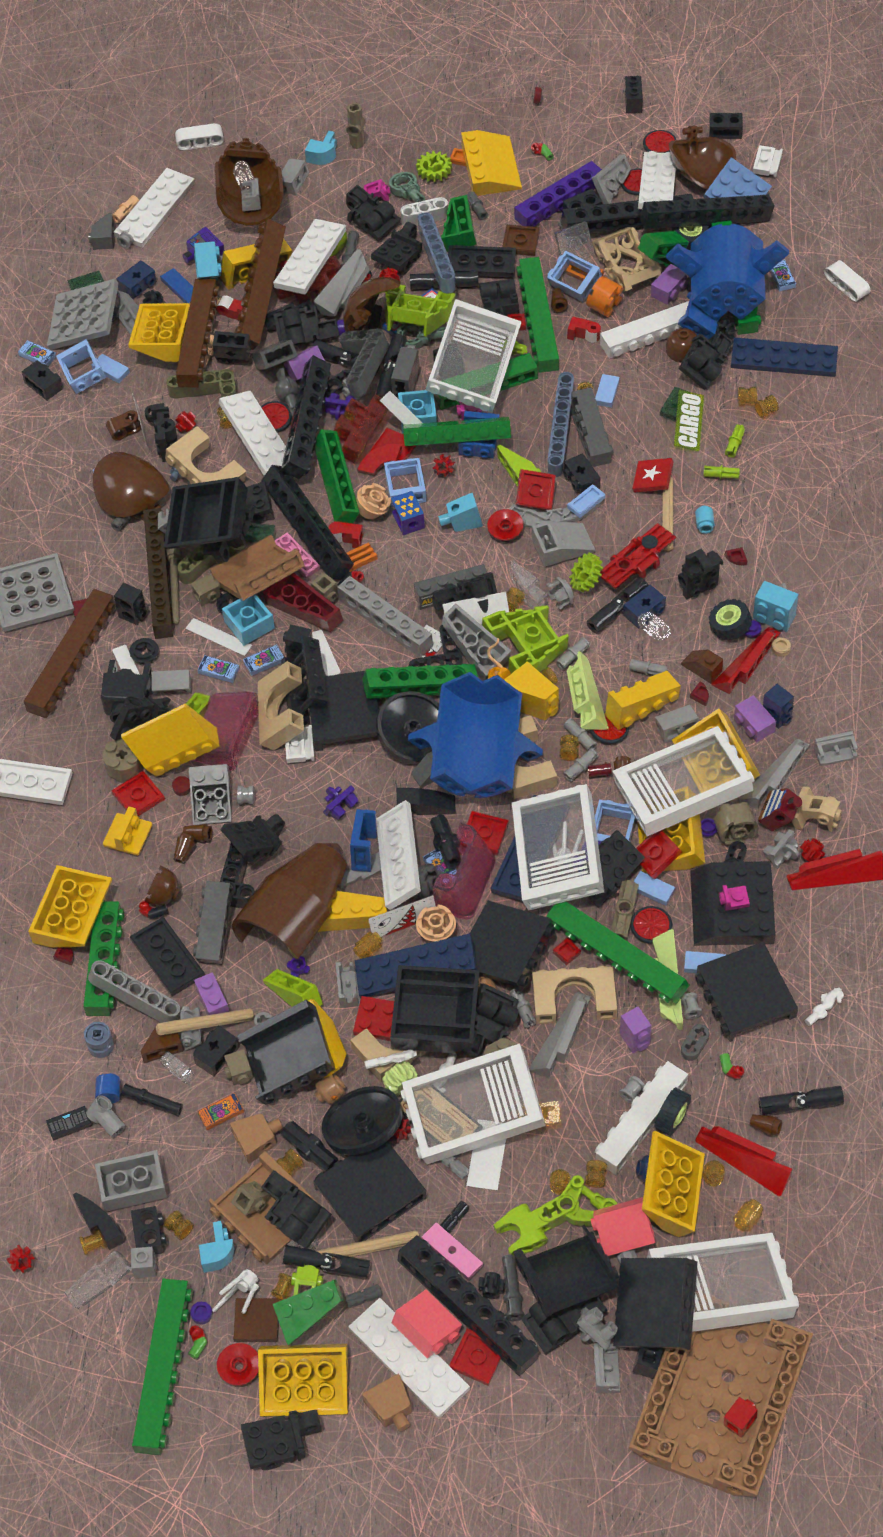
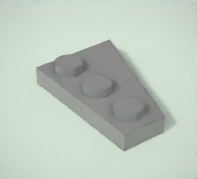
M625 154L619 155L592 177L603 204L612 203V198L618 193L617 189L620 184L624 183L631 170Z

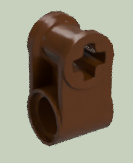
M134 410L127 411L106 422V427L115 441L122 440L141 430L138 413Z

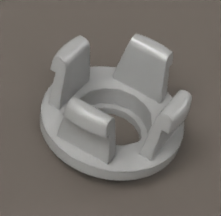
M557 577L552 583L546 584V587L555 586L547 592L551 600L557 599L558 602L564 600L557 605L558 609L573 603L572 598L574 595L566 580Z

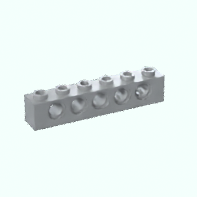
M351 576L346 578L337 587L339 601L419 658L433 647L432 633Z

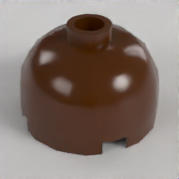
M688 328L674 330L668 336L666 342V354L675 362L683 361L693 343V338L697 334Z
M161 865L159 870L162 872L155 875L147 893L148 895L151 894L150 898L146 897L144 900L155 906H163L168 904L171 899L175 900L180 891L177 888V876L171 870Z

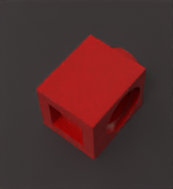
M739 1397L725 1414L724 1426L742 1438L757 1419L758 1409L756 1405L748 1399L744 1400Z

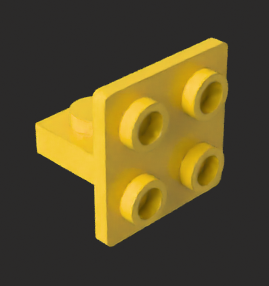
M128 806L125 815L120 813L115 815L103 841V846L138 856L152 828V822L139 819L136 808Z

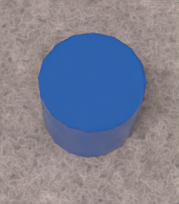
M112 1073L97 1076L95 1098L101 1095L107 1097L112 1104L120 1100V1077Z

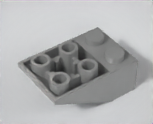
M548 521L532 526V541L544 567L583 556L584 553L596 552L583 523Z
M223 764L189 767L193 825L232 822L229 766Z

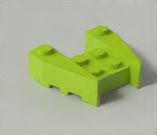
M400 285L394 290L385 292L384 311L387 330H391L395 321L399 323H412L416 326H424L425 337L448 322L456 295L455 293H443L441 291L438 292L435 298L405 294V285Z
M548 605L534 607L532 610H522L521 608L515 609V612L498 611L482 618V626L497 639L499 638V641L510 637L520 652L509 658L508 669L511 674L526 662H529L541 672L567 650L569 635L565 634L560 637L556 635L547 622Z

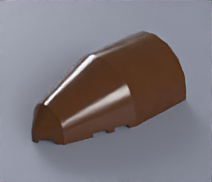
M242 138V141L239 143L235 141L230 142L224 150V154L215 163L214 168L218 207L223 215L232 222L245 226L259 225L267 219H271L280 209L284 193L280 166L275 165L276 161L270 158L269 152L262 144L257 143L255 145L249 141V138ZM258 178L261 209L243 211L241 191L250 189V186H242V183Z
M315 843L267 875L232 923V930L238 941L243 942L254 925L274 935L287 947L295 959H299L332 911L331 904L333 899H336L337 886L341 884L347 867V862L338 843Z

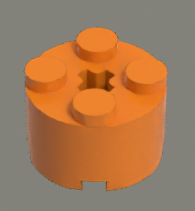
M601 276L593 285L592 290L594 291L592 295H588L586 305L598 313L609 317L613 311V306L620 304L622 300L620 294L624 287L605 276Z

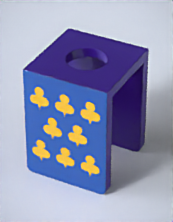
M413 491L391 498L395 508L392 514L402 535L425 528L424 513Z

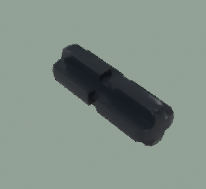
M375 304L373 306L369 329H378L382 312L381 305Z
M460 1201L451 1211L452 1214H449L440 1226L450 1233L458 1224L457 1221H460L469 1211V1206L464 1201Z

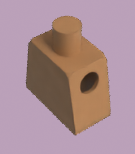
M257 1114L230 1123L231 1131L248 1164L259 1158L264 1151L267 1152L276 1145L273 1134L283 1130L278 1118L267 1123L263 1114Z
M399 1373L362 1393L364 1403L384 1427L394 1423L398 1431L401 1432L410 1426L406 1416L412 1412L411 1404Z

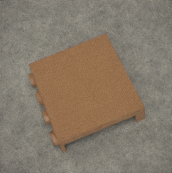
M269 535L229 558L228 562H221L210 568L213 578L217 579L220 583L221 588L244 601L305 565L299 550L294 549L288 552L277 546L273 536Z
M264 1151L259 1156L260 1162L217 1200L213 1201L210 1198L208 1201L211 1214L216 1219L220 1218L224 1222V1227L230 1233L234 1232L238 1236V1241L244 1247L248 1246L252 1250V1255L258 1261L262 1260L267 1265L285 1249L286 1245H290L293 1242L277 1226L273 1225L271 1221L265 1219L266 1214L277 1199L269 1194L265 1201L266 1205L260 1212H254L245 1216L231 1203L237 1189L242 1184L253 1181L263 1185L271 1172L275 1170L313 1200L315 1199Z

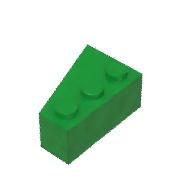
M467 195L450 198L446 214L447 219L444 222L443 235H441L446 252H448L449 245H477Z
M676 231L645 233L640 239L638 249L650 259L668 267L670 264H674L666 258V254L677 244L687 248L689 241Z
M332 1280L273 1304L288 1346L292 1345L344 1301L337 1280Z

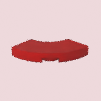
M387 444L372 450L361 461L357 469L358 472L375 476L378 470L384 466V463L398 461L402 446L399 444Z

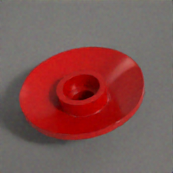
M510 509L494 512L487 523L489 533L494 538L502 541L518 537L524 526L520 514Z
M234 1343L222 1350L217 1359L219 1376L230 1385L241 1386L248 1384L259 1372L257 1351L245 1343ZM238 1364L243 1365V1368L241 1370L236 1369V1366Z

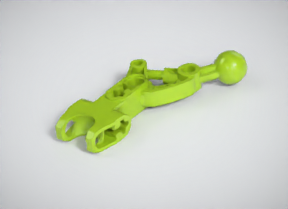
M576 1175L572 1177L560 1196L533 1211L530 1210L527 1204H521L513 1208L494 1224V1230L497 1234L510 1230L516 1231L520 1234V1238L508 1248V1253L514 1256L513 1251L522 1249L524 1254L544 1246L548 1242L545 1232L566 1221L577 1226L584 1224L585 1226H592L591 1218H594V1211L583 1210L579 1207L582 1194L589 1198L590 1203L597 1209L616 1205L617 1202L612 1198L603 1197L598 1192H592L584 1185V1179ZM564 1204H569L572 1206L570 1209L562 1208Z

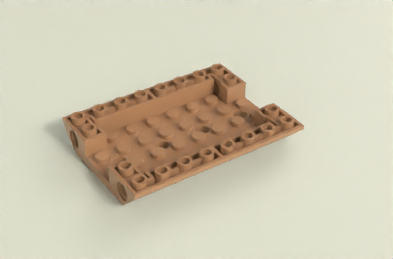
M695 1291L701 1311H707L703 1308L699 1293ZM703 1294L708 1310L729 1308L730 1303L711 1297L714 1309H710L707 1297ZM694 1301V1312H700L697 1311V1307ZM771 1319L769 1324L759 1322L692 1332L691 1350L666 1348L629 1449L652 1465L734 1496L757 1497L813 1333ZM741 1333L745 1334L748 1337V1341L740 1343L737 1341L736 1336ZM727 1372L731 1373L734 1376V1380L726 1382L722 1379V1375ZM739 1397L752 1401L758 1409L757 1419L742 1438L724 1426L725 1414ZM715 1412L720 1416V1419L717 1422H711L707 1415ZM697 1452L705 1456V1460L701 1463L693 1459V1455Z

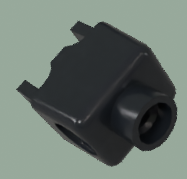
M116 660L109 661L108 671L103 674L101 701L105 714L110 715V720L113 723L116 722L127 696H134L140 700H143V697L152 696L151 672L153 671L151 662H145L143 674L139 675L135 674L131 669H121L118 672Z

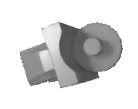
M788 830L786 834L778 832L774 839L777 845L775 847L767 845L764 849L765 857L772 861L773 867L779 868L785 860L789 858L796 859L799 856L797 851L799 846L794 838V831Z
M586 1307L583 1308L580 1312L581 1316L577 1321L578 1328L582 1331L580 1339L583 1342L590 1339L606 1349L609 1347L611 1339L616 1335L618 1327L612 1321L604 1325L601 1322L603 1314L597 1307L588 1310Z

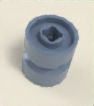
M93 1022L85 1028L84 1038L90 1054L97 1058L108 1056L114 1048L113 1038L108 1025L103 1022Z

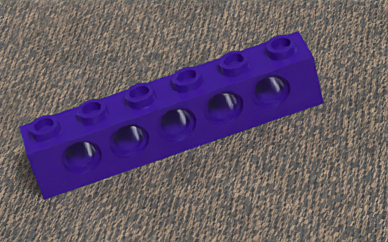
M590 161L515 206L514 219L522 226H536L541 221L561 211L564 200L590 189H596L592 177L602 169L593 161Z

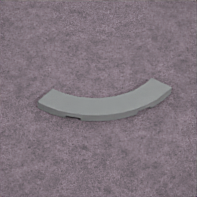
M603 500L581 518L576 516L567 507L537 512L513 504L509 509L520 514L524 527L532 528V526L548 521L577 522L596 510L603 503Z

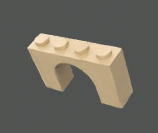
M198 426L166 449L165 459L167 463L175 467L179 474L188 479L191 484L240 477L242 482H245L246 470L235 460L214 473L202 472L193 465L192 460L209 447L210 437Z
M285 662L258 681L259 743L271 750H276L304 731L302 714L288 708L278 715L279 706L283 698L302 684L301 668L290 662Z
M532 716L520 718L518 731L532 742L538 741V730ZM551 760L530 767H522L515 764L513 789L507 791L512 794L513 799L557 786V774Z
M579 967L569 970L561 968L554 971L538 970L537 972H532L536 1024L556 1023L555 998L562 989L569 986L583 987L593 995L597 1020L617 1019L613 967Z
M367 1028L350 1040L351 1049L363 1063L367 1060L407 1051L384 1047ZM416 1051L417 1056L405 1062L411 1064L415 1058L423 1056L427 1051ZM398 1062L379 1065L369 1069L383 1083L382 1078L385 1076V1072L389 1071L390 1067L395 1066Z

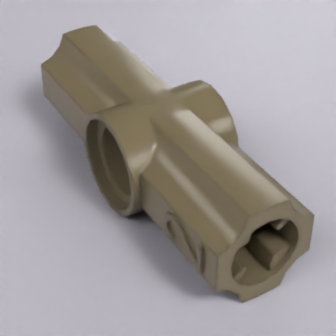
M353 102L347 106L348 126L346 131L349 134L350 145H352V148L358 149L365 144L363 128L365 119L362 115V107L359 103Z
M630 880L622 881L611 928L612 932L625 940L628 937L639 884ZM621 909H628L629 911L626 912V913H623V912H621L620 910H621Z

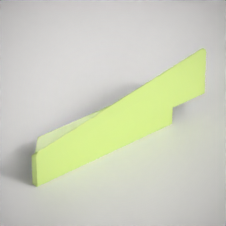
M579 651L576 663L567 669L573 708L578 714L580 713L581 728L607 730L608 724L589 660Z
M671 929L653 938V946L657 956L654 959L678 974L674 930ZM658 997L660 1016L665 1020L669 1019L677 1026V1029L682 1030L681 999L675 1005L671 1001L666 1003Z

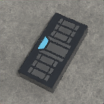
M85 1106L46 1120L53 1141L92 1126L90 1119L86 1115L87 1110Z

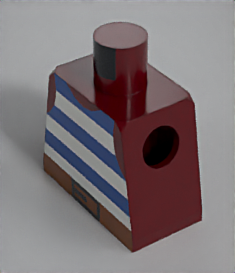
M788 788L769 791L758 822L771 832L788 824L794 819L798 807L802 806V799Z

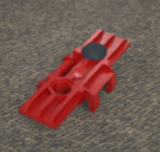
M657 523L641 537L633 538L630 541L631 543L618 554L612 555L610 557L611 562L600 571L602 574L600 578L615 589L636 573L639 574V577L645 579L646 569L652 564L654 569L660 566L657 554L676 539V536Z

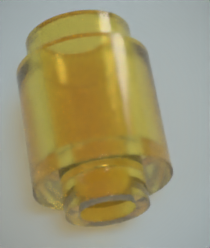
M369 931L355 943L353 951L360 959L371 957L382 947L381 942L383 940L378 933Z
M754 1199L746 1201L733 1217L735 1226L741 1231H750L762 1216V1211L764 1210L762 1205Z

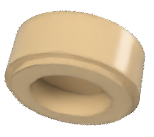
M777 638L773 641L772 652L775 655L783 657L790 653L791 643L789 640Z

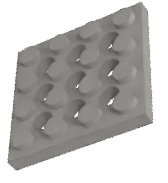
M112 279L57 294L47 347L53 350L82 342L85 339L91 340L110 335L118 289L117 280Z
M57 553L0 568V622L3 632L73 613L74 607ZM44 571L49 572V573H48L47 575H45V576H41V575H40L41 572H44ZM25 576L31 577L29 580H22ZM7 581H13L11 585H4ZM47 585L53 586L51 589H44ZM29 590L35 591L33 594H26ZM17 595L15 599H9V596ZM51 599L57 600L53 604L48 603V601ZM33 604L39 605L37 608H30ZM15 609H21L19 613H12Z

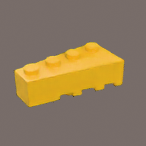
M284 238L277 269L281 268L279 265L281 261H288L292 255V249ZM255 244L223 251L221 276L219 277L228 290L234 288V285L239 282L241 284L246 283L247 279H249L248 272L253 264L251 258L256 251Z
M664 671L649 677L644 683L640 680L635 682L633 687H621L620 692L610 691L608 692L605 716L618 730L629 727L638 719H643L649 713L660 710L665 704L677 700L681 685L668 671Z
M336 891V899H333L331 904L332 911L318 932L370 928L369 918L387 912L384 897Z

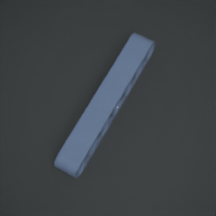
M427 212L418 215V232L439 288L443 293H452L456 289L453 267L432 214Z
M570 372L561 373L557 383L548 452V474L556 475V477L563 474L571 416V392L574 391V376Z

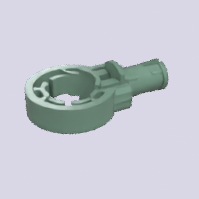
M400 172L390 178L389 185L392 194L405 199L408 197L409 200L413 199L415 202L425 201V196L420 193L417 177L413 173ZM407 180H408V183H407V184H404V185H401V186H397V185H399V184L402 183V182H407Z
M403 323L398 328L397 334L405 336L407 329L418 332L419 334L415 339L406 341L407 345H416L418 349L423 344H430L432 339L443 338L446 327L438 328L425 337L424 326Z

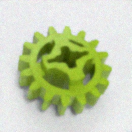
M432 151V154L426 152V156L420 155L421 159H417L416 171L418 175H421V179L427 178L428 182L433 179L436 182V179L442 181V177L448 178V174H451V158H447V154L441 155V151L437 154L435 151Z
M590 552L588 554L584 553L583 558L578 557V563L574 562V567L571 569L573 573L569 576L572 579L570 581V584L573 585L572 588L582 593L584 591L589 592L590 587L594 588V583H598L599 577L602 576L600 571L603 567L600 565L603 562L600 560V557Z

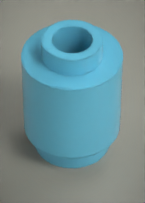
M701 506L696 509V525L699 532L704 534L712 532L715 526L713 509L708 506Z

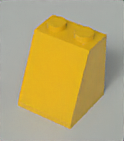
M529 662L523 664L504 679L522 693L521 713L547 720L558 712L559 688Z

